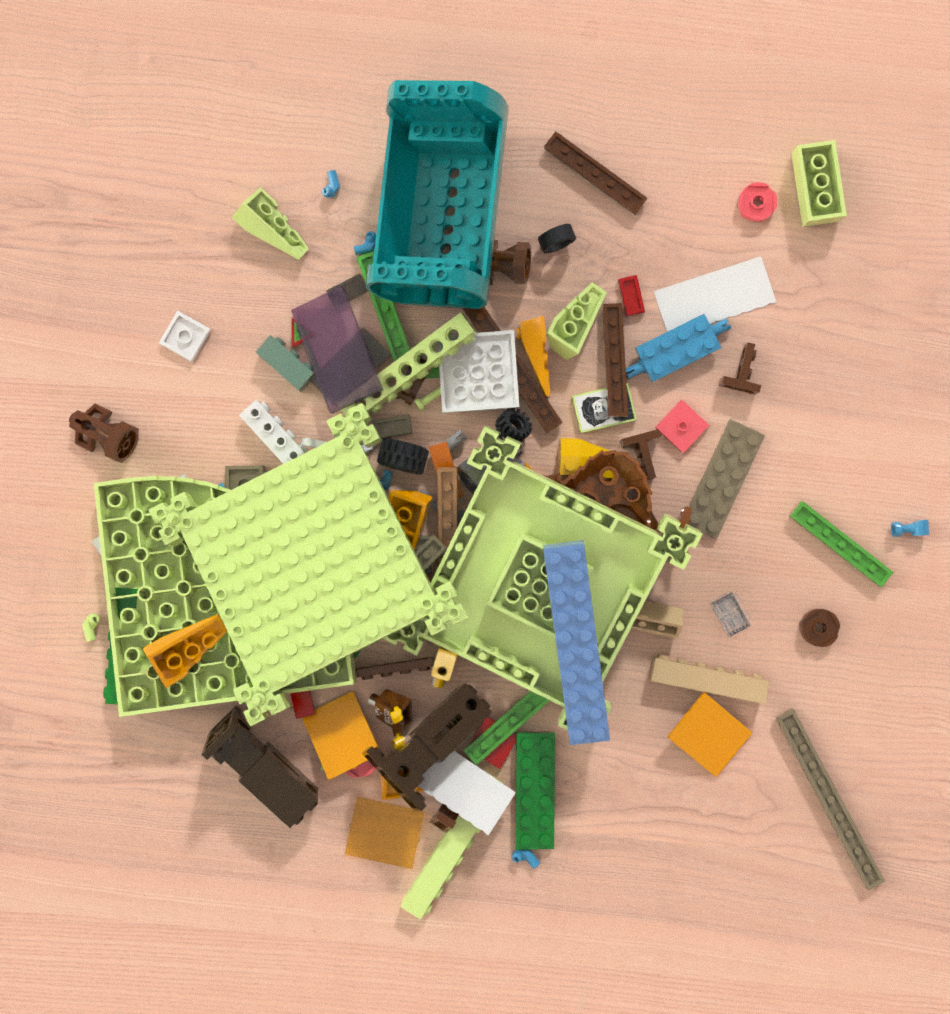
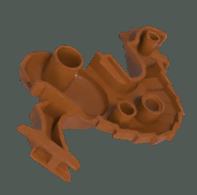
M601 450L593 457L589 456L584 466H579L573 475L569 474L564 480H561L562 475L560 474L543 475L580 494L588 493L596 502L651 528L652 503L650 495L653 493L646 480L648 477L639 467L641 463L630 457L629 452H616V450L604 452ZM607 470H610L613 474V478L610 481H605L603 478V473ZM686 506L681 510L678 517L681 523L679 527L684 528L685 524L689 525L692 507Z

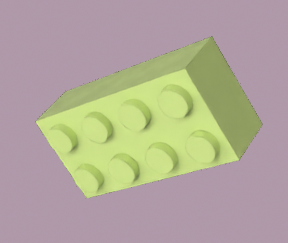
M835 140L797 145L791 152L802 227L840 222L847 214Z

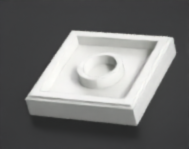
M177 311L159 344L193 363L212 330Z

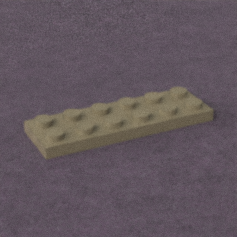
M729 419L689 504V507H692L690 526L714 539L718 538L765 435Z

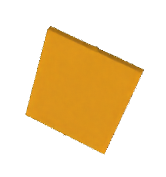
M354 691L315 709V715L302 718L328 780L351 769H356L357 766L367 762L368 760L361 753L367 747H378Z
M703 692L667 737L717 777L752 732Z

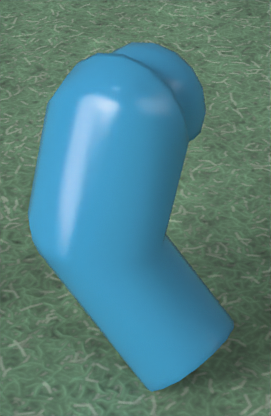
M368 232L364 244L354 246L356 256L370 253L374 250L375 232Z
M383 471L380 482L384 490L390 487L392 471Z
M531 850L513 851L512 860L516 863L527 861L533 869L540 864V861Z

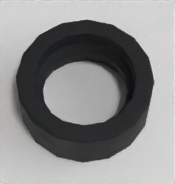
M571 224L556 226L538 237L543 253L558 251L576 240Z

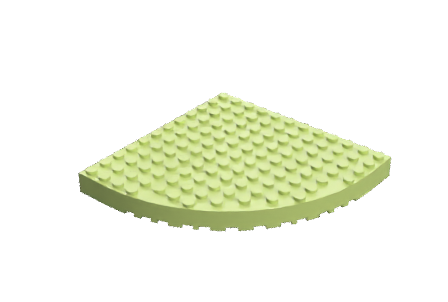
M172 476L134 477L94 483L119 717L237 701L233 689L251 682L228 631L211 649H208L201 656L202 659L188 670L189 673L184 678L165 688L142 649L159 638L219 614L185 540L174 546L165 545L159 533L163 526L155 524L149 509L161 503L172 505L170 499L183 492L191 494L196 506L199 507L230 491V489L206 481ZM115 587L138 589L137 594L116 597ZM137 597L136 608L123 609L119 618L117 600ZM351 654L277 692L278 694L283 692L288 694L356 684L354 656Z

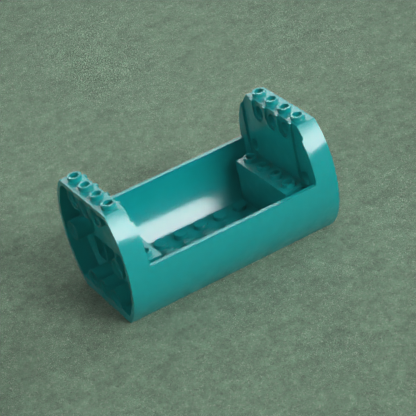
M395 80L390 84L386 104L389 127L373 264L368 265L366 289L372 294L403 305L481 309L487 305L509 112L506 100L492 88L476 81ZM454 170H459V176L452 179L451 173ZM457 189V195L452 198L449 197L450 190ZM452 207L455 208L454 215L447 216V210ZM448 226H452L453 232L450 235H445V229ZM450 245L451 251L448 254H443V247Z

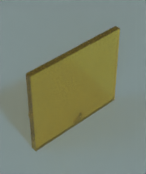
M357 797L352 822L349 825L350 831L345 855L412 869L417 844L420 841L419 835L425 811H414L407 807Z

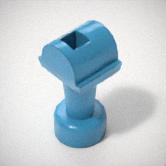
M928 519L916 520L912 524L902 525L901 522H892L891 534L893 537H901L903 533H912V536L930 535Z

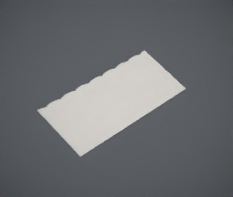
M761 256L654 291L667 332L702 314H705L709 324H712L715 321L727 319L729 316H737L742 312H749L755 308L767 306L769 303H777Z
M455 751L443 762L434 763L422 775L425 780L418 786L428 795L434 796L438 802L447 805L451 811L470 821L476 828L483 830L487 835L490 834L516 793Z

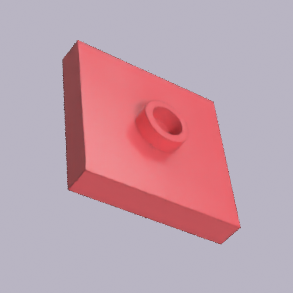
M681 399L659 422L655 429H659L660 433L683 454L706 430L709 424Z

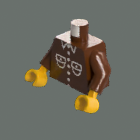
M388 689L384 690L380 696L372 693L368 703L375 706L376 717L392 728L393 735L397 737L392 739L394 749H401L405 743V738L401 735L413 721L412 700Z

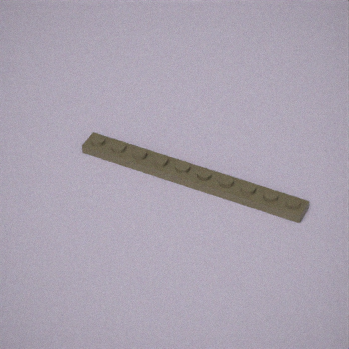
M791 708L776 716L775 718L865 888L870 890L882 884L885 880L795 710Z

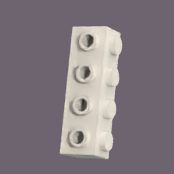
M255 400L239 415L283 464L309 451L302 443L300 445L297 444L294 440L297 437L289 429L286 431L282 427L284 423L277 415L273 417L269 413L271 409L264 401L260 403Z

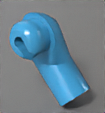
M336 170L327 172L330 183L322 189V194L326 198L334 197L340 189Z

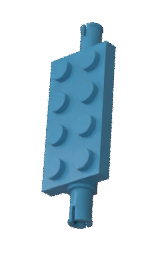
M702 314L636 347L635 350L639 360L637 363L626 368L627 379L630 380L641 373H647L651 382H654L721 349L722 347L716 336L731 329L730 324L722 327L729 321L725 318L711 326L705 314Z

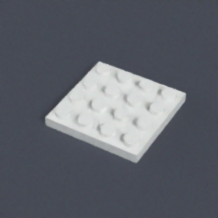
M514 330L478 333L474 336L475 339L467 345L464 343L460 346L459 351L455 355H448L443 359L444 362L439 366L442 413L519 408ZM459 334L451 335V340H457ZM439 343L438 352H441L443 349V344Z

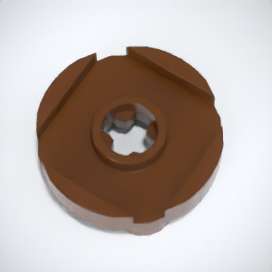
M820 608L812 609L799 622L803 639L813 646L827 647L833 644L839 636L840 622L831 611ZM817 623L824 624L822 633L816 631Z

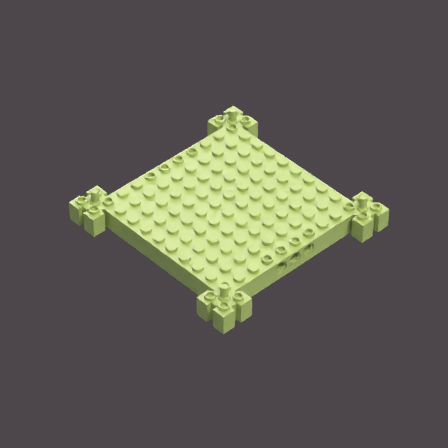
M362 403L349 409L350 416L346 418L339 414L327 420L336 438L199 507L196 506L191 494L183 492L170 499L172 505L161 503L149 509L155 524L163 526L159 533L165 545L174 546L185 540L248 673L251 682H247L233 689L239 704L246 703L248 710L243 713L250 726L269 718L268 711H270L271 715H275L291 707L285 692L278 694L277 691L427 616L430 619L426 620L425 623L431 636L447 629L445 623L450 620L455 625L469 618L463 604L456 605L454 601L458 594L452 582L449 581L435 588L438 593L436 595L362 446L365 444L367 448H370L382 442L373 424L367 425L372 420Z
M485 426L477 441L482 444L481 449L477 447L473 449L467 464L482 470L484 465L487 468L430 583L437 595L438 593L435 588L451 581L458 594L454 601L456 605L463 604L469 618L455 625L450 620L445 623L447 629L431 636L425 623L426 620L430 619L427 616L383 639L394 645L398 641L405 643L403 649L416 656L424 640L427 639L564 707L558 718V726L568 730L543 550L544 545L584 540L602 681H604L667 558L669 563L684 570L691 558L690 552L687 551L689 546L696 548L703 534L700 530L688 524H685L684 528L679 527L680 521L664 513L657 526L661 532L659 533L509 459L508 457L514 459L521 442L509 436L503 441L498 438L499 431ZM605 700L608 716L611 710V703Z

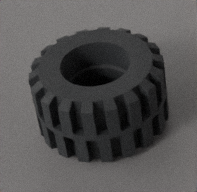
M384 438L381 442L377 462L385 467L420 475L424 473L429 451L416 444Z

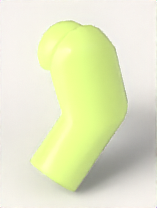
M94 613L88 615L82 624L87 642L96 639L94 629L99 623L100 618Z

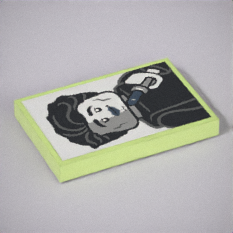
M626 383L628 417L608 418L607 388L572 396L580 433L637 420L628 383Z

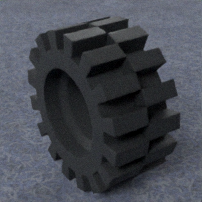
M507 408L495 421V427L501 433L499 435L501 438L504 437L506 439L509 436L522 443L532 431V422H528L530 418L525 417L526 414L524 412L521 414L520 409Z

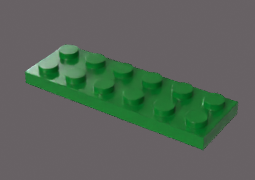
M516 732V850L554 849L555 732Z

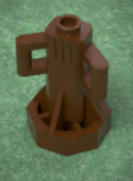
M494 240L489 285H493V271L502 272L516 284H527L531 267L530 243L517 242L516 245L504 251L497 250L498 240Z
M96 403L85 413L77 410L69 417V427L75 430V445L93 452L96 441H98L105 451V456L120 463L132 455L139 440V428L123 421L114 424L104 423L111 417L112 411ZM96 412L101 414L98 419L92 417ZM83 434L88 436V442L83 440Z

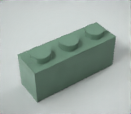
M270 335L257 349L256 353L296 389L302 392L316 376L312 372L314 368L308 362L303 364L298 359L300 355L293 349L288 351L284 347L286 343L278 336L274 338Z

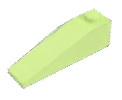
M260 187L241 204L231 218L247 232L299 260L309 250L308 246L298 232L291 229L288 225V218L286 215H281L277 209L278 204Z
M593 282L553 318L546 332L551 349L566 360L579 354L607 292Z

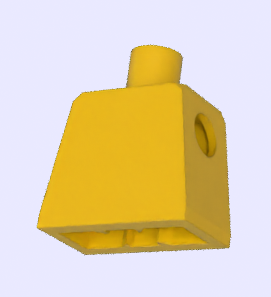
M441 646L439 647L431 676L434 677L432 685L437 688H443L445 681L450 680L457 654Z

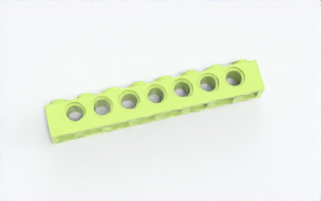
M460 312L337 405L345 417L350 416L348 410L359 405L362 400L366 402L368 414L378 412L382 409L381 405L387 401H393L398 396L397 393L401 390L409 389L413 385L412 382L417 378H424L428 374V370L432 367L440 366L444 362L443 359L448 355H455L459 351L460 346L464 343L465 345L471 343L475 339L474 336L478 333L466 316ZM457 331L459 337L457 340L452 341L451 334ZM442 343V351L436 353V345ZM426 354L428 357L427 362L421 364L420 358ZM411 366L412 372L410 375L406 376L405 369L406 367ZM395 377L397 383L394 387H391L389 382ZM377 389H380L381 396L376 399L374 393Z

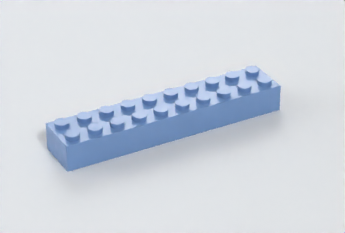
M584 540L544 545L543 550L570 745L610 741Z

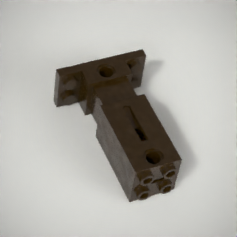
M465 683L458 686L409 734L411 739L401 749L391 751L385 758H383L384 753L377 746L375 748L373 746L367 747L361 753L414 811L421 812L427 806L424 803L426 799L422 794L414 791L425 780L422 775L434 763L443 762L492 713L489 709V703L484 699H480L476 695V689L470 684L467 685ZM466 702L469 703V705H470V710L467 709V707H466ZM399 767L404 770L402 777L398 775Z
M235 706L208 733L201 755L206 760L212 756L220 765L225 761L239 774L238 781L289 828L294 824L298 825L303 820V815L308 810L312 811L317 806L318 787L270 742L264 745L250 732L251 726L240 715L241 709Z

